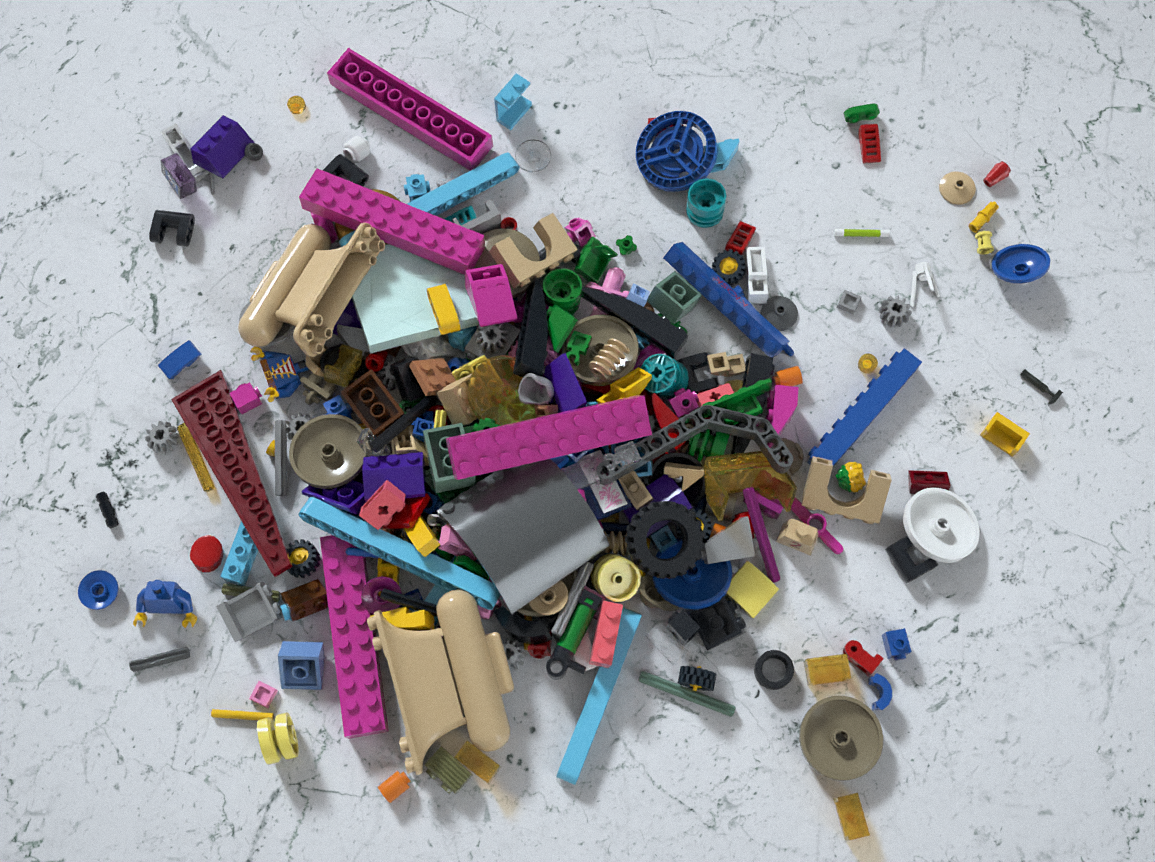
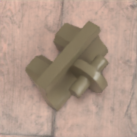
M313 372L307 378L303 376L300 380L303 383V387L307 389L304 390L303 395L306 396L305 403L311 405L313 402L319 404L321 402L319 398L325 402L331 400L337 388L329 381L322 388L318 385L322 381V377L315 375Z

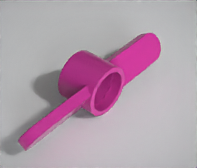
M796 497L788 499L787 506L803 523L809 525V521L812 519L820 521L822 529L818 531V537L835 554H841L844 550L843 546L826 529L827 522L825 517L817 513L812 514L805 506H802V503Z

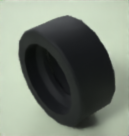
M770 650L758 658L755 663L754 674L761 686L770 690H778L785 687L791 681L794 675V665L786 653L780 650ZM777 658L784 663L786 674L782 680L772 682L765 678L762 666L766 660Z

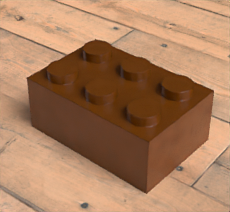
M372 369L340 392L374 438H377L405 414Z

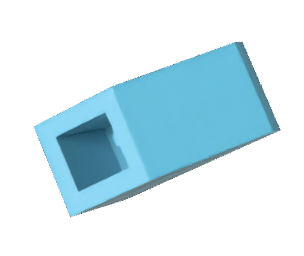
M739 138L734 140L727 139L724 142L717 143V159L710 173L727 168L738 151ZM704 146L703 158L705 156L706 146Z

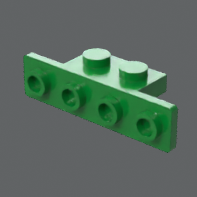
M770 378L759 380L752 386L740 388L733 394L723 395L720 399L707 402L702 406L711 405L757 416L763 413V409L756 397L771 391L772 381ZM707 414L701 415L703 418L709 417ZM723 419L725 424L732 426L740 423L729 419Z

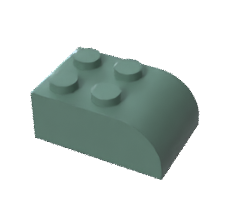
M462 423L423 430L427 458L436 493L475 485V476L460 480L454 478L446 438L465 434Z

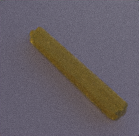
M182 423L177 426L178 433L203 491L210 492L214 489V484L193 436L186 424Z

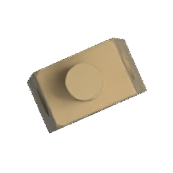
M790 519L782 524L776 542L811 556L818 539V529L795 519Z

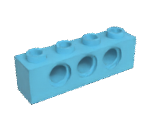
M242 521L220 577L226 582L245 586L258 549Z

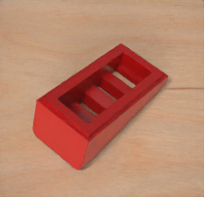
M878 124L861 125L858 130L862 162H881ZM867 153H875V155L867 156Z
M740 221L728 240L725 250L729 251V249H732L733 252L737 251L743 256L756 231V227Z

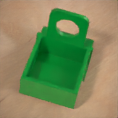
M591 237L588 240V244L584 245L580 253L581 257L574 270L587 281L599 284L611 261L610 258L617 257L618 254L609 246L603 245L600 240Z

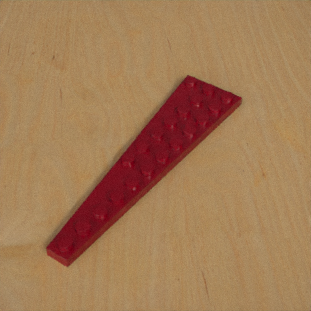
M219 370L171 400L273 576L277 577L293 566L234 401L230 395L222 370Z

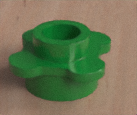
M627 235L623 239L616 240V246H619L621 255H627L632 251H636L637 245L633 243L632 236Z

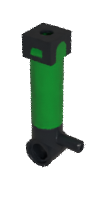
M585 589L583 590L550 659L547 661L546 670L550 678L554 680L563 678L568 667L584 674L586 667L572 659L602 602L601 597ZM553 664H560L562 670L559 673H553L551 671Z

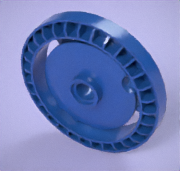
M672 111L658 116L645 127L636 145V162L644 178L654 187L668 192L687 190L694 182L705 179L712 171L718 154V144L711 126L701 116L688 111ZM692 126L700 130L706 138V152L703 160V142L697 132L692 129ZM654 139L651 148L648 149L651 141ZM680 149L678 153H673L674 150ZM650 165H653L654 168H655L660 174H662V175H664V176H666V177H671V178H675V179H668V178L661 177V176L655 174L653 171H651V169L649 168V166H650ZM682 172L688 173V175L679 178V175Z

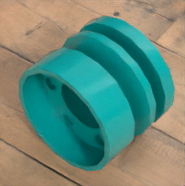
M706 178L700 179L691 185L688 191L686 207L687 217L691 223L698 227L708 228L717 225L722 220L727 195L721 183Z
M654 354L648 357L641 366V369L652 374V379L645 389L664 399L675 396V391L681 388L686 389L688 386L689 375L685 366L665 354Z

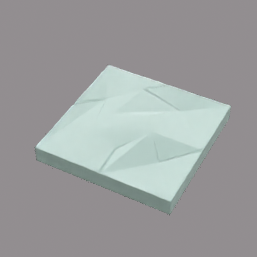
M390 244L385 245V249L380 251L377 256L376 264L370 267L351 297L370 354L441 335L427 296V288L446 284L461 329L479 325L465 287V275Z

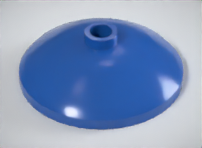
M1016 244L1003 248L995 254L992 260L994 274L998 278L1014 284L1033 282L1044 276L1050 268L1048 253L1044 249L1030 244Z

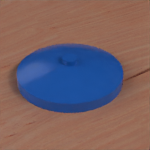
M677 538L678 542L663 552L658 551L656 557L667 559L675 556L681 549L683 541ZM700 559L695 562L696 566L692 570L686 571L687 574L683 576L679 575L672 579H661L652 576L658 593L669 603L685 609H702L717 603L727 593L732 579L731 562L729 560L705 564L704 560Z

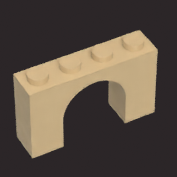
M554 213L540 219L533 227L545 246V260L531 261L525 258L510 236L494 244L489 251L496 263L503 265L508 281L514 289L519 286L521 288L527 286L531 279L541 278L546 274L545 271H553L560 266L559 263L563 261L567 263L574 258L573 254L578 249Z
M813 456L801 499L802 506L813 511L816 509L823 510L824 513L829 515L840 514L844 518L851 520L854 518L861 519L867 524H879L892 481L891 475L870 470L863 494L853 501L844 502L835 499L827 489L833 468L832 460Z

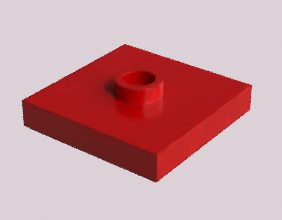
M425 494V497L405 498L403 509L399 513L395 512L387 526L383 525L382 528H413L431 498L428 494Z

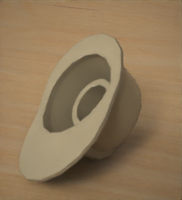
M645 575L641 578L639 587L640 599L645 606L653 609L660 608L664 611H676L680 608L666 601L658 593L651 575Z

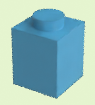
M668 525L663 526L648 536L655 549L659 552H663L678 542Z

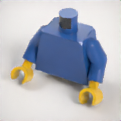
M149 581L146 588H143L137 595L136 612L138 613L133 621L135 627L138 620L143 622V627L145 626L148 617L144 612L186 614L182 621L184 628L187 627L189 622L193 627L197 621V616L192 613L193 605L190 593L183 590L176 582Z

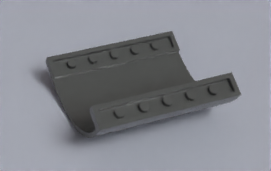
M551 459L494 471L491 475L477 482L476 485L436 510L439 517L456 531L473 552L500 593L501 598L499 600L501 604L511 614L610 546L603 529L587 502L565 473Z

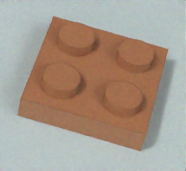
M444 358L412 361L409 365L425 396L437 395V392L456 381Z

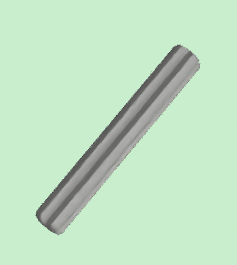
M286 420L275 421L276 496L287 495Z
M586 562L581 566L568 594V601L560 611L551 630L553 634L557 636L563 634L592 572L593 564Z

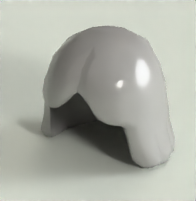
M528 373L520 382L518 389L519 399L523 404H548L554 395L553 385L547 378Z

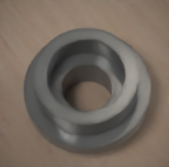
M250 143L245 148V155L249 160L258 161L262 158L263 149L256 143ZM254 150L257 154L253 155L250 151Z

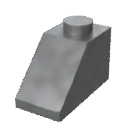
M337 325L338 336L352 356L365 360L370 355V351L363 330Z

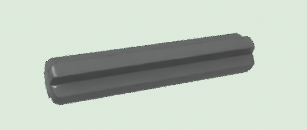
M183 647L131 660L129 662L130 670L136 672L190 658V650L188 647Z

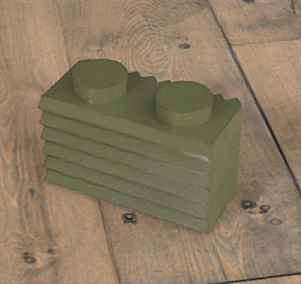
M442 746L425 763V766L428 768L425 772L434 780L438 777L443 782L441 787L449 794L452 791L457 794L473 776Z

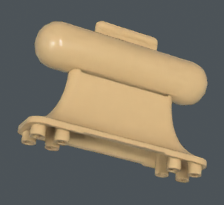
M361 223L346 245L330 250L331 239L329 233L323 227L315 224L303 225L296 232L279 260L272 263L250 297V305L241 317L238 331L243 341L254 347L267 346L274 340L283 324L288 323L296 327L293 332V338L305 355L316 357L318 354H321L324 349L323 345L327 339L332 337L333 327L370 267L376 264L380 251L385 249V243L376 234V229L369 223Z
M452 590L445 593L439 599L436 611L440 628L410 631L398 628L386 620L381 610L375 611L374 616L367 619L370 631L378 629L379 636L372 639L375 651L381 649L384 651L401 710L406 736L400 738L399 744L402 753L408 751L411 753V757L405 758V767L408 774L416 772V775L422 774L423 759L430 746L441 736L460 726L467 725L472 744L479 750L486 752L502 748L510 737V725L502 694L512 692L514 684L501 636L498 632L485 635L477 602L473 595L467 591Z

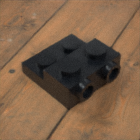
M723 596L717 603L689 614L700 626L698 633L707 651L746 633L744 630L747 627L741 616H737L735 612L738 609L737 605L728 596Z

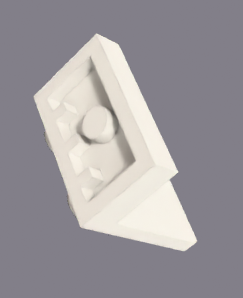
M443 335L401 345L408 356L417 357L419 360L449 357L455 354L452 346Z

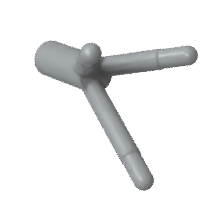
M204 170L195 175L194 178L196 180L192 182V185L197 184L206 175H209L211 194L214 195L213 173Z

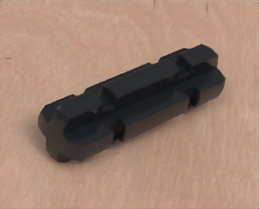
M103 491L96 494L95 497L97 502H99L102 515L106 519L107 527L114 528L118 526L119 523L117 518H115V513L107 493Z

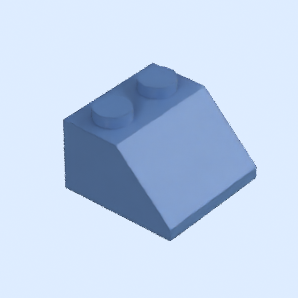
M282 642L278 654L281 689L322 690L325 660L323 642Z

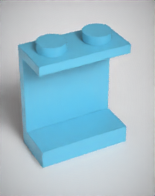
M517 73L494 98L496 120L510 131L532 106V102L522 96L531 84Z

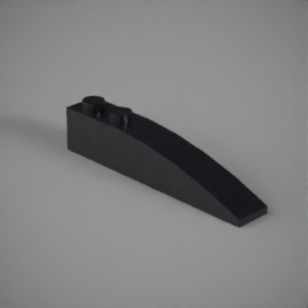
M537 277L527 288L513 374L522 378L528 373L542 376L546 368L544 361L548 354V351H546L548 335L547 311L540 279Z
M583 287L581 289L582 298L607 315L623 320L632 328L634 333L674 359L687 342L688 334H686V331L681 327L671 324L668 318L659 316L625 298Z
M751 353L746 358L742 388L752 386L759 380L770 378L775 368V365L772 364L773 358ZM770 391L756 397L762 409H764L767 394ZM742 422L735 425L740 428L746 427ZM738 436L733 437L730 467H733L738 454H741L742 457L751 439Z

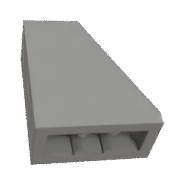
M748 516L739 518L704 542L705 547L700 553L702 555L701 560H704L705 564L755 556Z

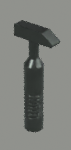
M1026 369L1020 374L1039 390L1052 396L1048 405L1054 404L1063 393L1061 390H1058L1054 394L1046 384Z

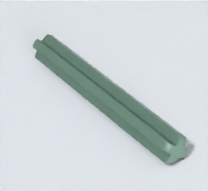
M645 671L640 673L639 682L730 717L735 713L736 707L734 705L693 691Z

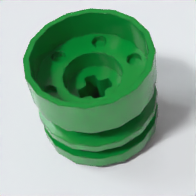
M565 268L550 271L543 281V294L546 303L551 307L556 304L573 315L578 311L582 289L580 277L572 270Z
M707 429L706 433L701 432L690 439L688 454L693 457L694 454L699 455L697 459L699 462L702 461L703 457H707V467L719 470L730 434L716 431L715 435H711V430Z

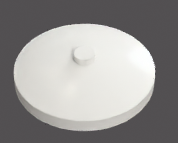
M927 488L917 492L907 502L903 513L904 528L910 541L921 553L939 562L952 563L964 559L976 548L979 541L978 521L972 509L962 498L945 489Z

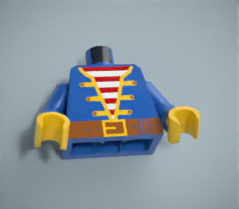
M253 347L250 350L251 353L257 354L251 356L252 361H257L259 358L262 359L260 363L269 388L264 393V395H270L267 399L268 402H273L275 398L291 397L302 383L300 382L299 374L309 370L305 359L294 363L291 355L286 353L262 351L259 347Z

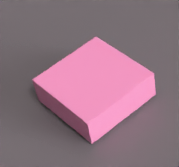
M258 681L249 699L269 708L278 690Z

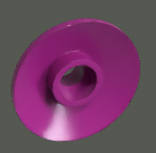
M376 577L366 583L362 590L361 600L367 611L374 614L378 610L386 612L398 609L400 605L382 600L378 595L383 589L402 594L400 586L393 579Z

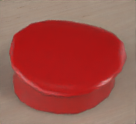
M211 535L198 538L190 551V560L199 571L207 573L216 570L220 566L223 559V549L220 541Z

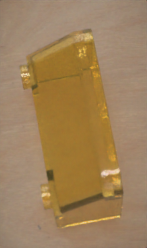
M762 451L710 456L705 459L703 469L706 500L718 521L723 520L729 499L728 494L743 492L744 489L749 487L758 490L761 496L769 500L778 499L785 511L790 512L798 488L787 472L778 473L772 468Z

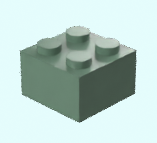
M674 271L655 285L648 296L647 302L664 317L668 318L671 323L676 324L694 309L702 294Z

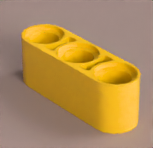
M446 284L427 288V296L441 335L460 331V322Z

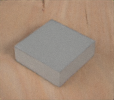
M844 290L836 308L854 315L861 296Z

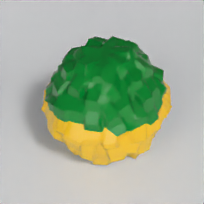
M848 462L841 466L835 475L840 488L849 493L858 492V490L863 489L866 485V480L861 463Z

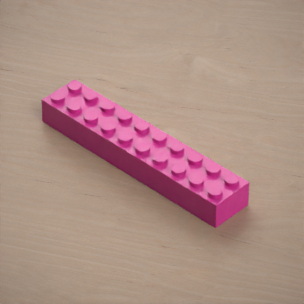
M347 48L327 72L332 86L470 171L480 164L493 147L491 134L350 48Z
M316 168L299 196L302 209L353 230H356L361 223H369L376 229V234L380 240H383L385 243L464 275L465 270L474 269L485 248V237L480 233Z
M637 395L446 438L454 478L460 480L650 436L652 431L645 396Z
M333 535L320 537L344 737L351 739L389 732L378 651H375L372 641L376 637V631H370L367 619L373 614L365 609L361 600L362 590L366 583L369 582L366 557L347 555L345 552L347 548L358 547Z

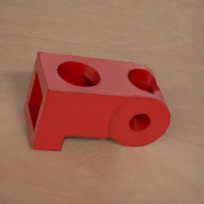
M856 640L849 641L843 648L844 657L868 677L884 659L878 653L874 657L863 649L860 642Z

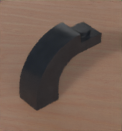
M504 606L493 611L504 631L513 639L526 644H540L552 640L550 632H552L551 630L560 613L559 611L537 621H528L521 618L517 612L511 614Z

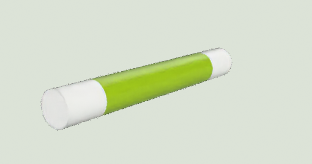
M834 229V236L889 237L890 230Z

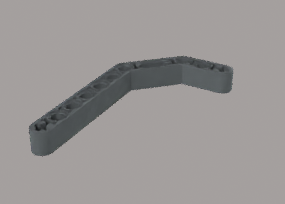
M704 405L600 463L596 469V480L601 485L611 484L706 429L754 440L772 468L778 473H786L793 462V456L767 419L711 405ZM707 414V415H709L711 418H710V419H704L701 415ZM721 419L742 422L746 427L740 428L724 424ZM690 423L694 428L689 429L685 424ZM762 427L765 432H759L756 428ZM675 433L678 437L671 438L668 434ZM653 442H658L661 446L659 448H655L651 444ZM773 443L776 448H769L767 444ZM642 452L644 456L636 457L634 453ZM624 461L627 463V466L620 467L617 463Z

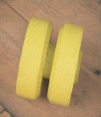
M604 555L593 565L594 567L590 575L593 588L597 593L613 602L629 600L640 587L641 576L639 569L633 562L620 555Z
M289 713L277 715L275 723L269 717L258 720L259 745L263 758L268 765L280 762L281 756L286 760L298 757L297 735Z

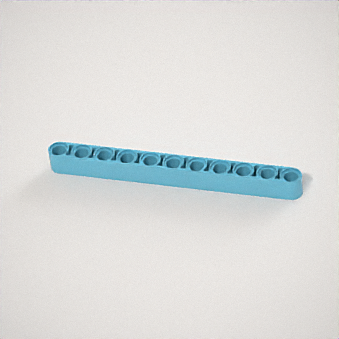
M504 153L407 204L437 216L512 177L519 171L520 166L510 153ZM355 231L340 239L339 244L341 247L350 241Z
M310 497L298 513L299 517L306 523L447 591L463 590L469 592L475 598L477 605L485 609L492 610L500 597V593L494 583L432 553L424 557L413 544L384 530H377L371 524L317 498Z

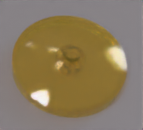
M500 355L488 358L472 373L468 382L467 395L470 407L479 420L490 418L495 420L496 424L503 426L536 418L534 409L536 404H523L519 399L518 389L522 377L513 374L516 357Z

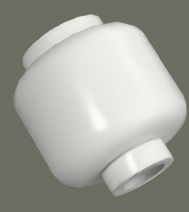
M360 136L353 137L344 144V156L351 162H361L370 154L369 142Z

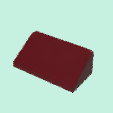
M908 471L910 494H916L927 488H941L948 491L950 489L948 472Z

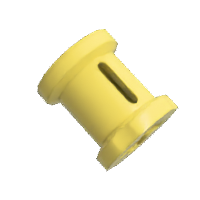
M981 231L975 235V239L978 241V254L985 255L994 251V247L991 244L992 232Z

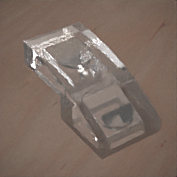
M370 428L362 429L357 443L368 457L392 455L387 445L379 452L372 451L369 444L375 437Z

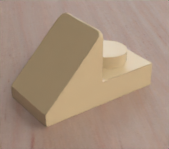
M666 462L664 474H668L670 478H680V476H683L682 491L704 476L705 467Z
M635 471L617 480L637 511L654 500Z

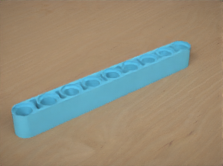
M623 607L612 665L609 668L599 667L559 767L557 778L576 785L641 620V614Z

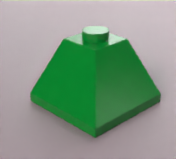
M556 304L547 309L548 335L553 349L558 353L578 319Z

